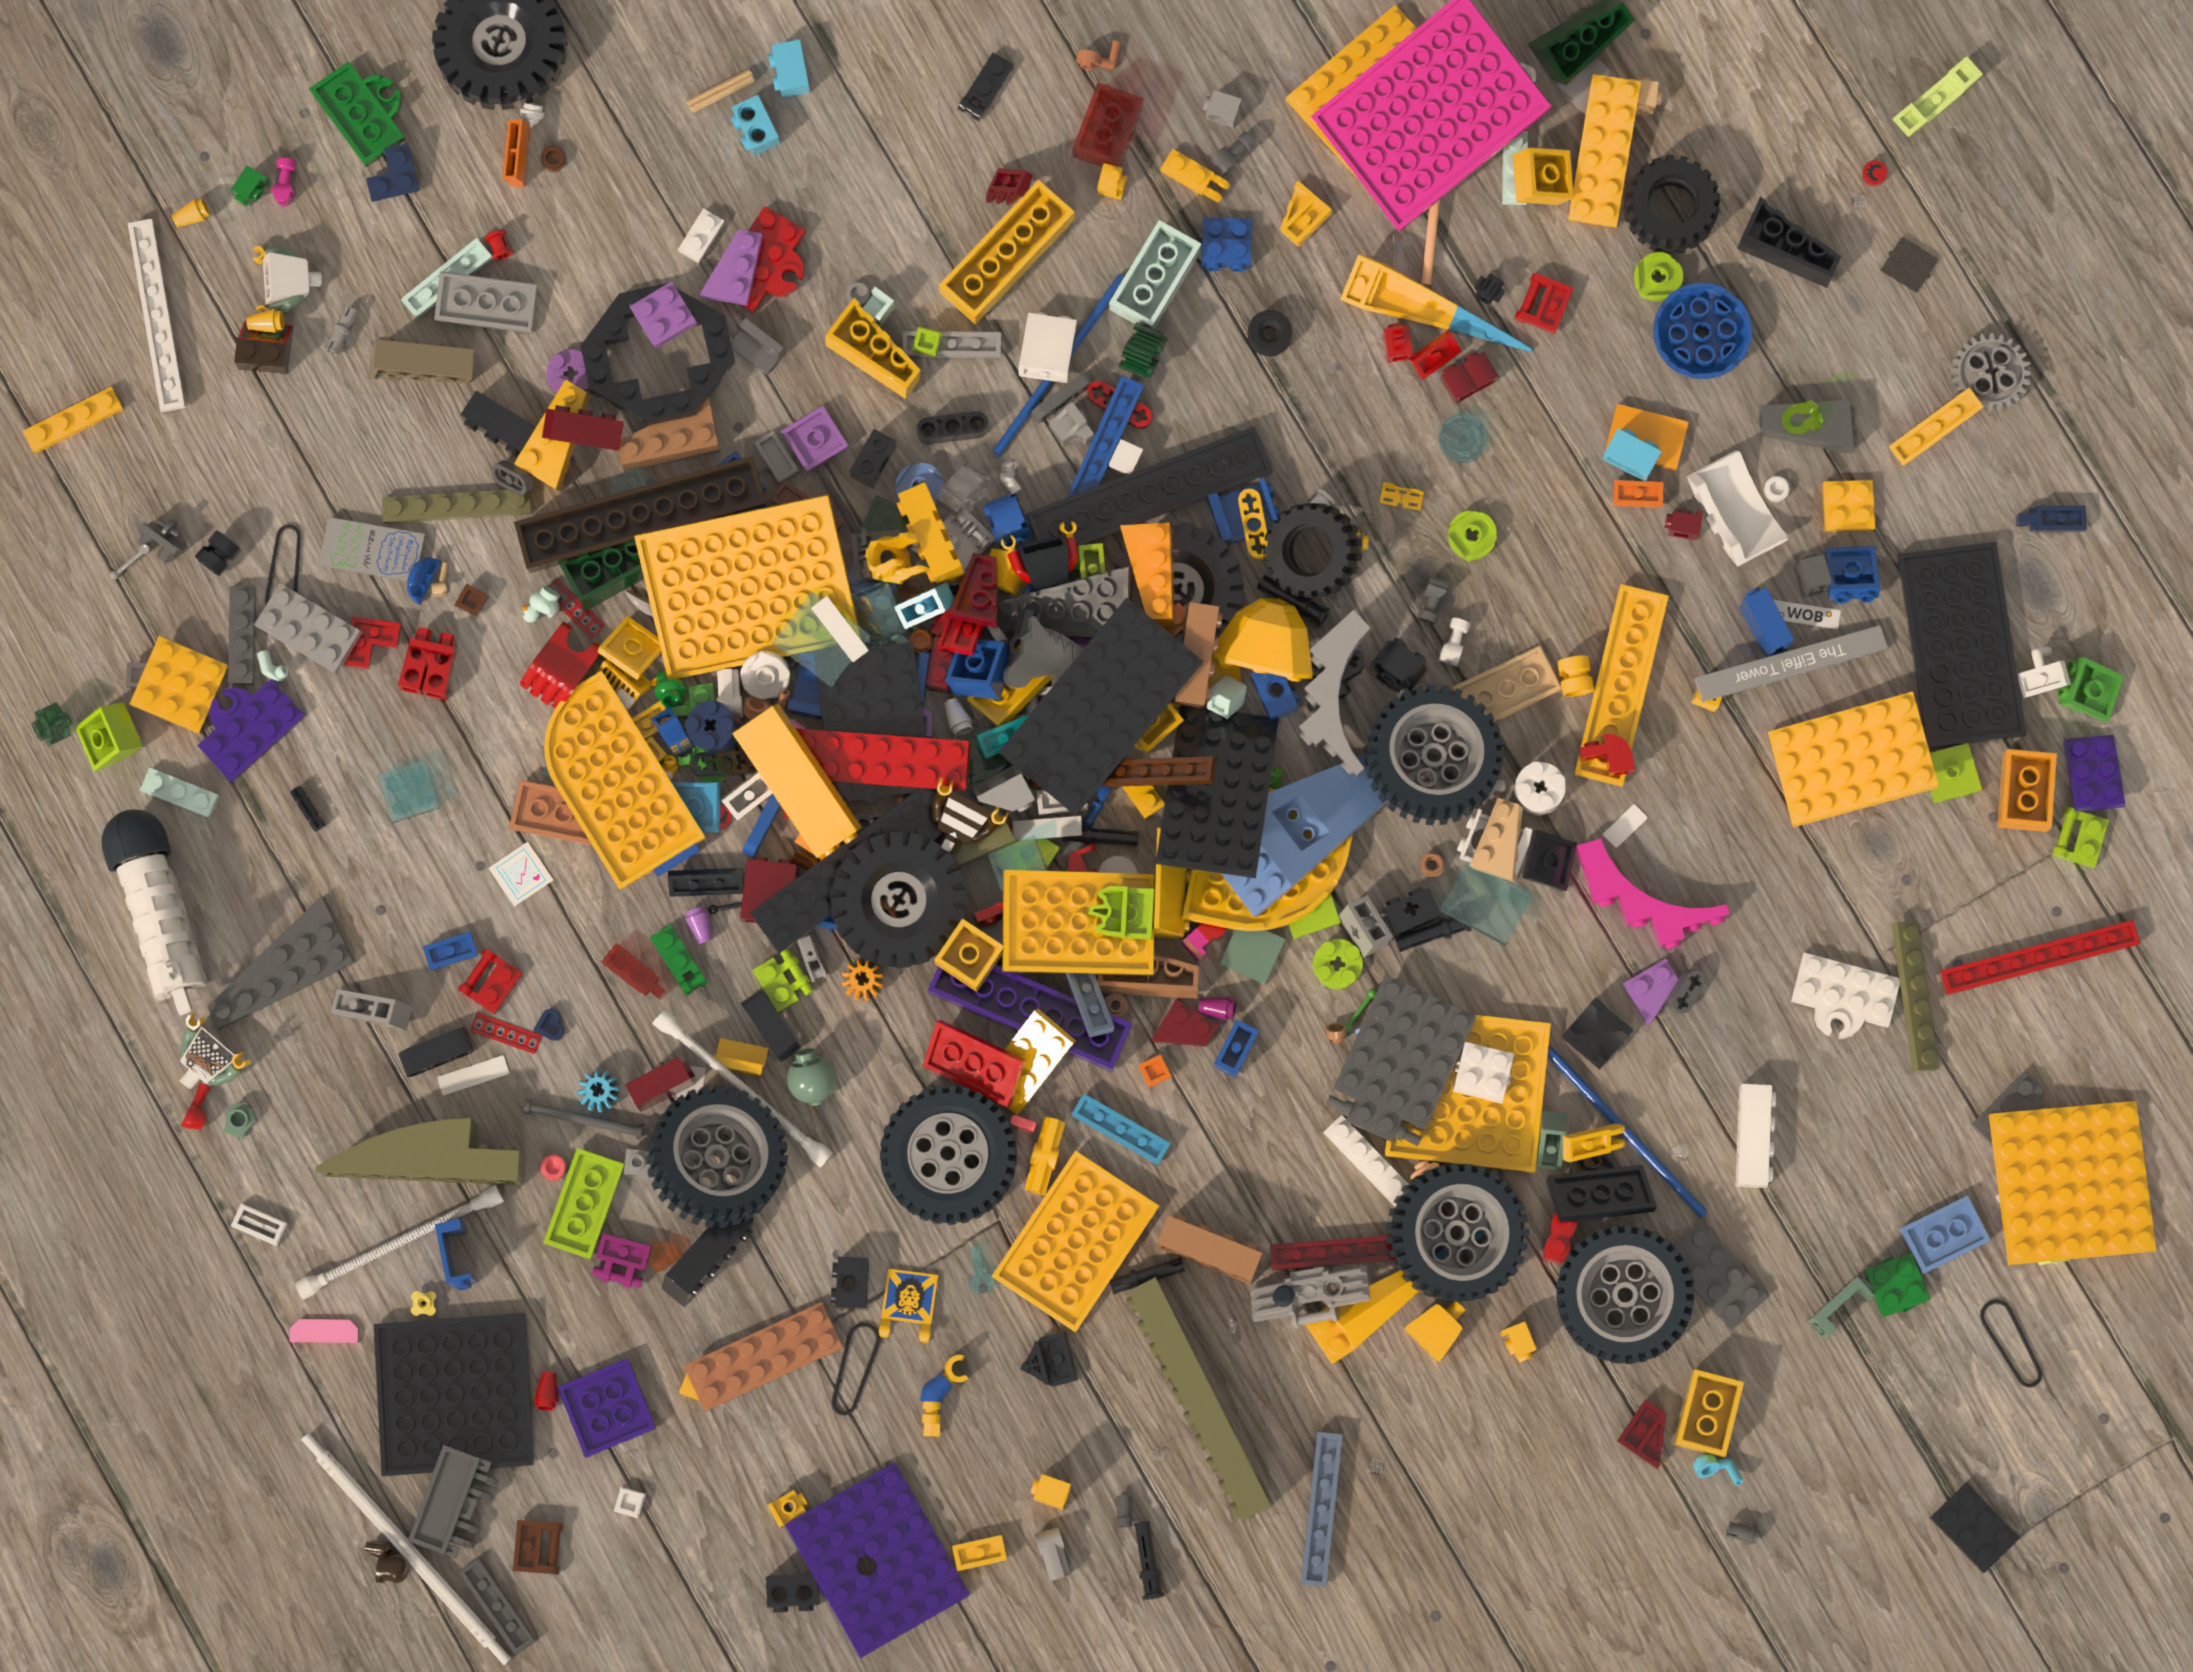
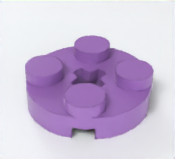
M569 349L551 357L550 363L547 366L546 377L550 388L555 393H558L565 380L586 392L590 390L582 352ZM568 369H573L575 372L578 371V375L574 376V380H569L568 376H564Z

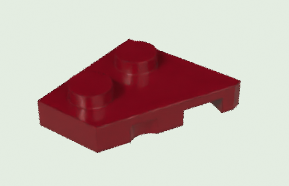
M1645 1399L1616 1442L1655 1469H1658L1660 1466L1666 1413Z

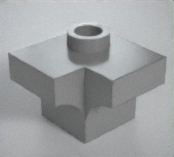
M1073 402L1064 407L1060 414L1049 421V428L1063 447L1075 440L1082 441L1088 445L1094 438V433L1087 425L1088 418L1081 409H1077Z

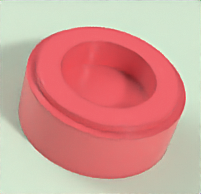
M549 1155L543 1159L541 1172L547 1179L559 1180L566 1173L567 1165L562 1157Z

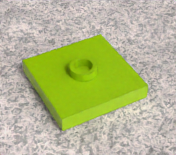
M1969 743L1930 753L1939 788L1929 790L1933 804L1982 791Z
M1331 894L1311 913L1288 924L1293 940L1341 924Z

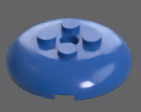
M1693 283L1678 288L1661 304L1654 319L1653 338L1659 355L1671 369L1693 379H1713L1732 371L1743 360L1751 343L1752 325L1744 304L1740 299H1737L1728 292L1727 289L1711 283ZM1699 328L1705 329L1708 336L1705 338L1699 337L1695 330Z

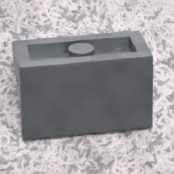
M745 318L739 325V333L731 341L732 349L767 376L785 354L784 347Z

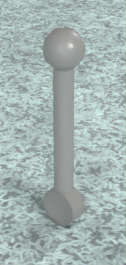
M148 544L141 545L138 553L120 568L110 572V578L113 580L118 579L119 574L140 556L150 553L151 547Z

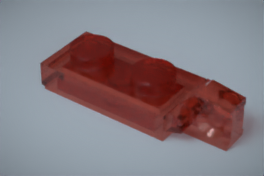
M616 943L601 961L605 967L640 994L642 993L644 996H647L650 992L659 1000L666 994V991L656 984L660 978L656 976L655 972Z

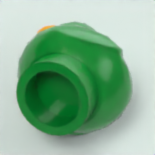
M666 671L657 672L654 679L651 680V683L655 686L654 693L663 706L672 708L681 703V699L686 693V685L683 680L668 678Z

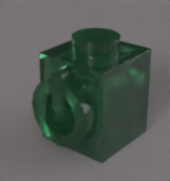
M57 702L34 712L35 721L31 722V725L40 742L45 740L47 745L50 746L71 736L69 728L72 725L71 719L66 711H62Z

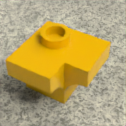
M992 548L989 556L997 558L998 588L1008 594L1017 595L1019 587L1026 588L1028 583L1024 582L1014 573L1007 556L1008 551Z

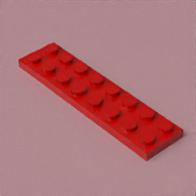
M795 728L831 781L937 789L939 779L943 778L942 785L949 786L951 781L954 782L952 790L967 791L970 757V741Z

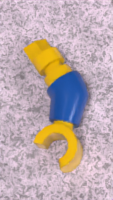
M953 1355L948 1358L944 1365V1374L939 1373L924 1384L920 1396V1401L923 1402L922 1409H925V1414H922V1423H924L923 1436L940 1437L941 1415H938V1410H941V1402H944V1397L952 1389L953 1382H964L969 1379L966 1375L958 1377L952 1372L953 1363L963 1361L964 1355Z

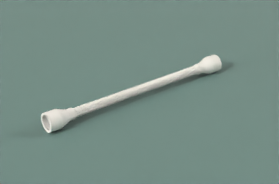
M664 1009L652 1023L661 1032L672 1035L681 1042L683 1041L685 1046L688 1045L690 1050L698 1054L697 1056H700L703 1061L705 1060V1063L710 1064V1067L715 1069L717 1073H720L719 1075L725 1077L724 1079H727V1082L732 1083L734 1088L737 1087L739 1092L743 1090L748 1092L747 1098L752 1100L751 1102H753L755 1097L760 1099L759 1108L763 1110L768 1106L772 1110L768 1117H771V1119L777 1117L780 1122L778 1125H781L783 1130L800 1142L801 1147L806 1150L810 1159L819 1167L833 1154L824 1144L816 1142L810 1137H805V1134L800 1132L798 1128H795L793 1124H790L791 1122H788L785 1117L783 1118V1115L778 1114L776 1109L773 1110L771 1105L763 1101L764 1099H761L758 1094L756 1095V1092L751 1091L749 1086H746L744 1082H741L742 1080L736 1078L737 1076H734V1073L729 1072V1069L724 1067L720 1061L709 1055L710 1053H707V1050L702 1049L700 1044L695 1042L693 1038H690L687 1033L685 1034L684 1029L679 1025L675 1016L667 1009Z
M494 1184L485 1188L467 1205L464 1204L461 1208L458 1207L455 1211L452 1210V1212L450 1211L446 1215L444 1214L432 1220V1222L430 1221L429 1224H423L420 1228L417 1227V1229L415 1228L411 1232L403 1234L400 1238L397 1237L394 1241L391 1240L388 1244L385 1243V1245L383 1244L379 1248L368 1251L365 1255L362 1254L359 1258L356 1257L353 1261L350 1260V1262L348 1261L329 1272L315 1276H306L296 1281V1288L301 1298L305 1300L315 1295L323 1286L328 1284L329 1280L332 1281L335 1277H340L341 1274L344 1275V1273L346 1274L350 1270L352 1271L359 1266L367 1264L370 1260L373 1261L376 1257H381L382 1254L385 1255V1253L387 1254L391 1250L393 1251L405 1245V1243L408 1244L411 1240L414 1241L417 1237L420 1238V1236L422 1237L426 1233L434 1231L435 1224L455 1220L458 1217L461 1218V1216L469 1214L472 1210L478 1211L482 1208L494 1207L504 1202L497 1185Z

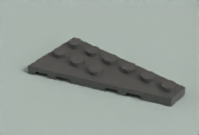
M321 896L207 1006L217 1029L220 1030L355 964L323 897Z

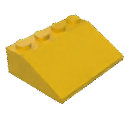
M1157 828V850L1161 828ZM1156 864L1154 938L1184 939V933H1189V920L1183 919L1182 916L1187 893H1185L1186 883L1190 882L1191 869Z

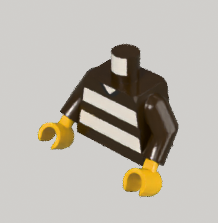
M943 778L939 779L937 791L932 801L933 821L937 824L936 828L945 833L939 845L946 851L952 853L958 841L969 845L970 842L978 843L991 836L1009 816L1008 812L1005 816H1000L997 813L1000 807H996L993 812L952 791L953 781H951L949 786L942 785Z

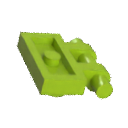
M789 949L780 953L785 962L779 966L773 957L752 970L777 1013L799 1002L795 994L799 989H802L805 996L814 992L810 985V978L808 975H804L798 965L800 963L798 958L793 956ZM788 970L791 971L796 979L792 984H789L783 974Z

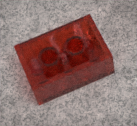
M1098 82L1072 149L1073 157L1102 168L1104 163L1121 167L1142 113L1144 98Z

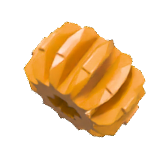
M857 959L858 967L855 968L849 963L847 966L851 973H842L843 977L849 979L843 981L842 986H851L846 991L848 996L856 991L854 995L856 1001H859L861 994L864 995L865 1001H869L868 993L871 992L874 997L878 996L874 987L883 988V984L877 982V980L883 979L884 975L883 973L875 974L880 969L877 964L870 969V961L866 960L865 966H862L861 960ZM861 975H866L869 982L867 984L864 982V986H860L857 980L858 976L862 978Z

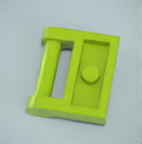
M2065 807L2063 813L2065 816L2057 847L2053 848L2052 855L2095 868L2109 820L2081 811L2074 812V808ZM2078 820L2081 821L2073 852H2070L2066 849L2074 821Z

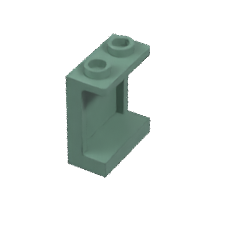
M1856 1277L1808 1319L1807 1322L1825 1340L1838 1330L1828 1320V1317L1854 1293L1866 1303L1875 1296L1871 1292L1873 1287L1866 1279L1860 1280Z

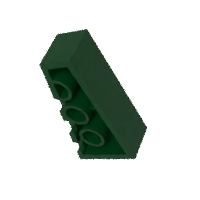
M1601 0L1527 45L1551 80L1567 85L1630 26L1635 19L1624 2L1619 0Z
M635 540L626 542L622 546L608 547L603 549V551L590 555L588 553L583 554L572 560L558 561L585 611L644 579Z

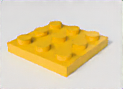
M159 636L129 705L199 734L228 665Z

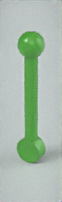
M1375 989L1368 991L1367 998L1350 1021L1344 1023L1346 1033L1352 1031V1025L1371 999L1375 997L1377 993Z

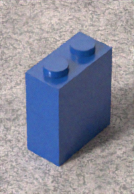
M1757 587L1747 592L1739 609L1764 657H1770L1789 650L1794 638L1767 587L1762 590Z

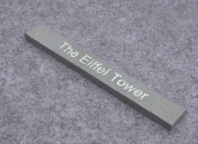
M1879 625L1699 676L1694 680L1703 703L1887 650L1888 646Z

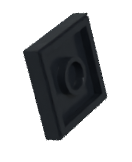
M1532 830L1522 878L1560 891H1567L1577 843L1540 830Z

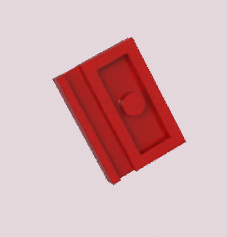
M949 614L938 642L939 649L943 650L944 648L949 649L950 652L974 656L984 625L951 619Z

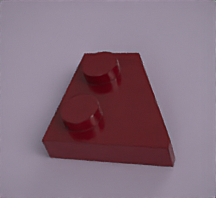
M1176 999L1151 1041L1154 1043L1206 1047L1219 1024Z

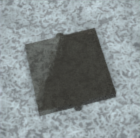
M1902 237L1894 250L1889 252V258L1880 271L1917 293L1924 281L1930 278V272L1939 259Z

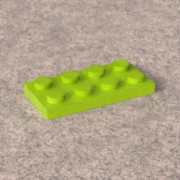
M577 1148L543 1243L592 1260L625 1164Z

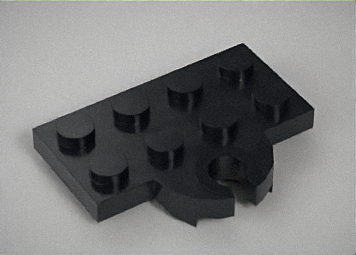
M1611 1153L1591 1157L1596 1166L1588 1165L1585 1159L1573 1161L1569 1168V1173L1548 1175L1546 1179L1560 1223L1655 1212L1657 1208L1643 1165L1619 1167Z

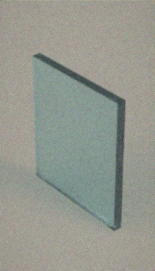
M811 592L772 643L832 687L852 661L811 609L822 600L815 593ZM841 614L865 645L870 640L871 635Z
M1467 861L1445 902L1441 905L1440 911L1506 946L1533 896L1494 875L1471 868L1469 866L1470 862Z

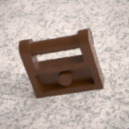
M517 1520L513 1571L559 1575L560 1567H557L560 1531H563L564 1524ZM543 1530H550L547 1566L540 1565Z

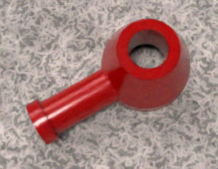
M199 1083L198 1090L181 1124L182 1127L194 1130L202 1129L208 1115L200 1108L211 1089L209 1086Z

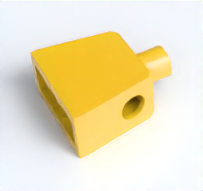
M1457 1301L1453 1302L1446 1310L1437 1303L1409 1323L1404 1330L1439 1363L1462 1331L1463 1327L1456 1320L1466 1310Z

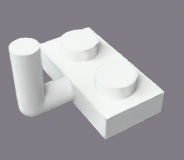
M2048 646L2032 650L2031 654L2035 669L2017 674L2023 698L2071 685L2065 661L2045 666L2043 657L2052 654V649Z

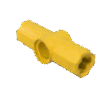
M1044 1117L1039 1139L1034 1145L1030 1160L1031 1168L1025 1184L1026 1191L1038 1195H1046L1052 1170H1055L1058 1160L1059 1144L1064 1132L1065 1122Z

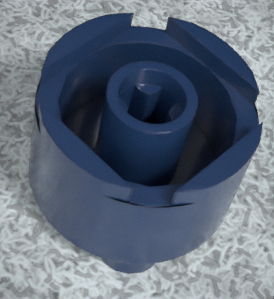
M707 700L699 703L691 710L685 721V728L690 740L697 747L711 752H723L732 749L738 743L732 733L741 728L742 721L740 715L733 707L718 701ZM714 722H716L715 727L717 728L715 731L712 730Z

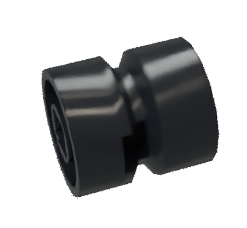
M216 530L208 539L209 545L203 546L194 557L211 572L220 577L228 567L227 561H233L241 549L228 537Z

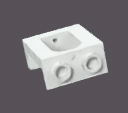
M1478 809L1476 815L1471 814L1466 828L1470 829L1467 838L1462 836L1457 851L1461 852L1459 859L1471 863L1476 851L1471 843L1472 836L1478 830L1485 829L1490 816L1481 813L1482 810ZM1527 827L1521 829L1520 837H1518L1517 851L1519 854L1515 865V873L1517 875L1532 834V829Z

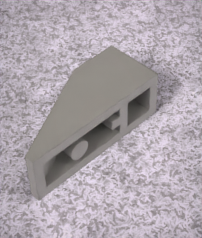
M337 989L330 1013L406 1031L413 1007L394 999Z

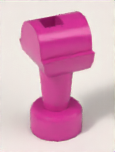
M290 158L277 159L276 168L280 170L278 183L273 185L271 189L275 200L283 207L290 205L293 197H295V192L290 185L291 172L296 169L297 161Z

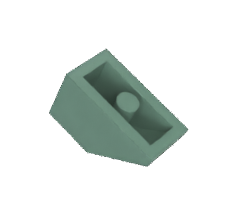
M1542 1110L1536 1161L1537 1169L1561 1171L1563 1136L1567 1135V1113Z

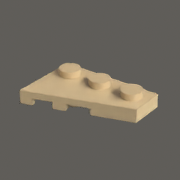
M1501 798L1497 799L1469 865L1471 868L1516 883L1515 865L1519 854L1517 844L1521 833L1523 807L1520 804Z

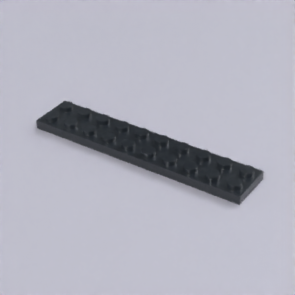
M1254 426L1028 512L1026 517L1036 541L1060 535L1066 538V535L1060 532V524L1064 522L1065 530L1070 532L1072 529L1071 521L1076 524V531L1073 533V537L1076 538L1078 548V545H1086L1120 532V525L1141 524L1206 499L1210 494H1219L1269 475L1273 471Z
M918 788L858 832V837L847 844L843 843L831 854L821 859L749 912L778 953L831 916L829 889L834 880L832 876L836 867L842 863V858L850 849H854L857 843L884 832H910L931 840L944 833L936 828L937 824L933 821L932 801L937 789ZM968 789L967 791L952 790L978 804Z

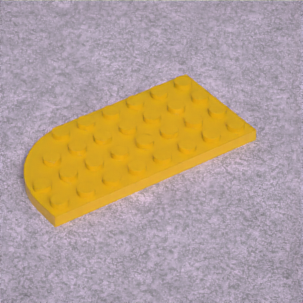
M602 671L580 683L567 702H559L549 720L545 734L544 751L547 768L555 786L620 891L695 843L697 844L706 839Z

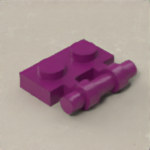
M602 1234L596 1259L605 1261L604 1268L594 1266L592 1276L601 1278V1281L608 1283L609 1281L622 1283L623 1287L631 1288V1286L641 1288L643 1278L635 1277V1270L646 1271L652 1246ZM614 1263L626 1266V1274L612 1271Z

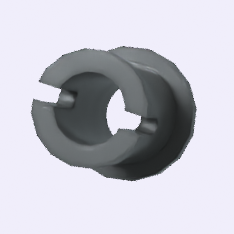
M1116 1496L1117 1519H1115L1117 1527H1132V1522H1135V1519L1132 1518V1496Z
M1730 1521L1726 1537L1746 1541L1748 1545H1751V1543L1756 1544L1760 1529H1756L1755 1525L1749 1527Z

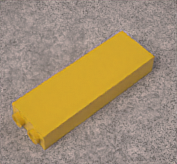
M779 703L732 733L816 858L822 854L825 857L837 849L836 845L841 841L847 844L858 837L856 831L861 829L862 826Z

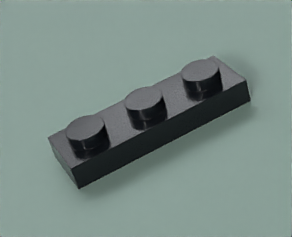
M743 868L668 871L669 896L743 894Z

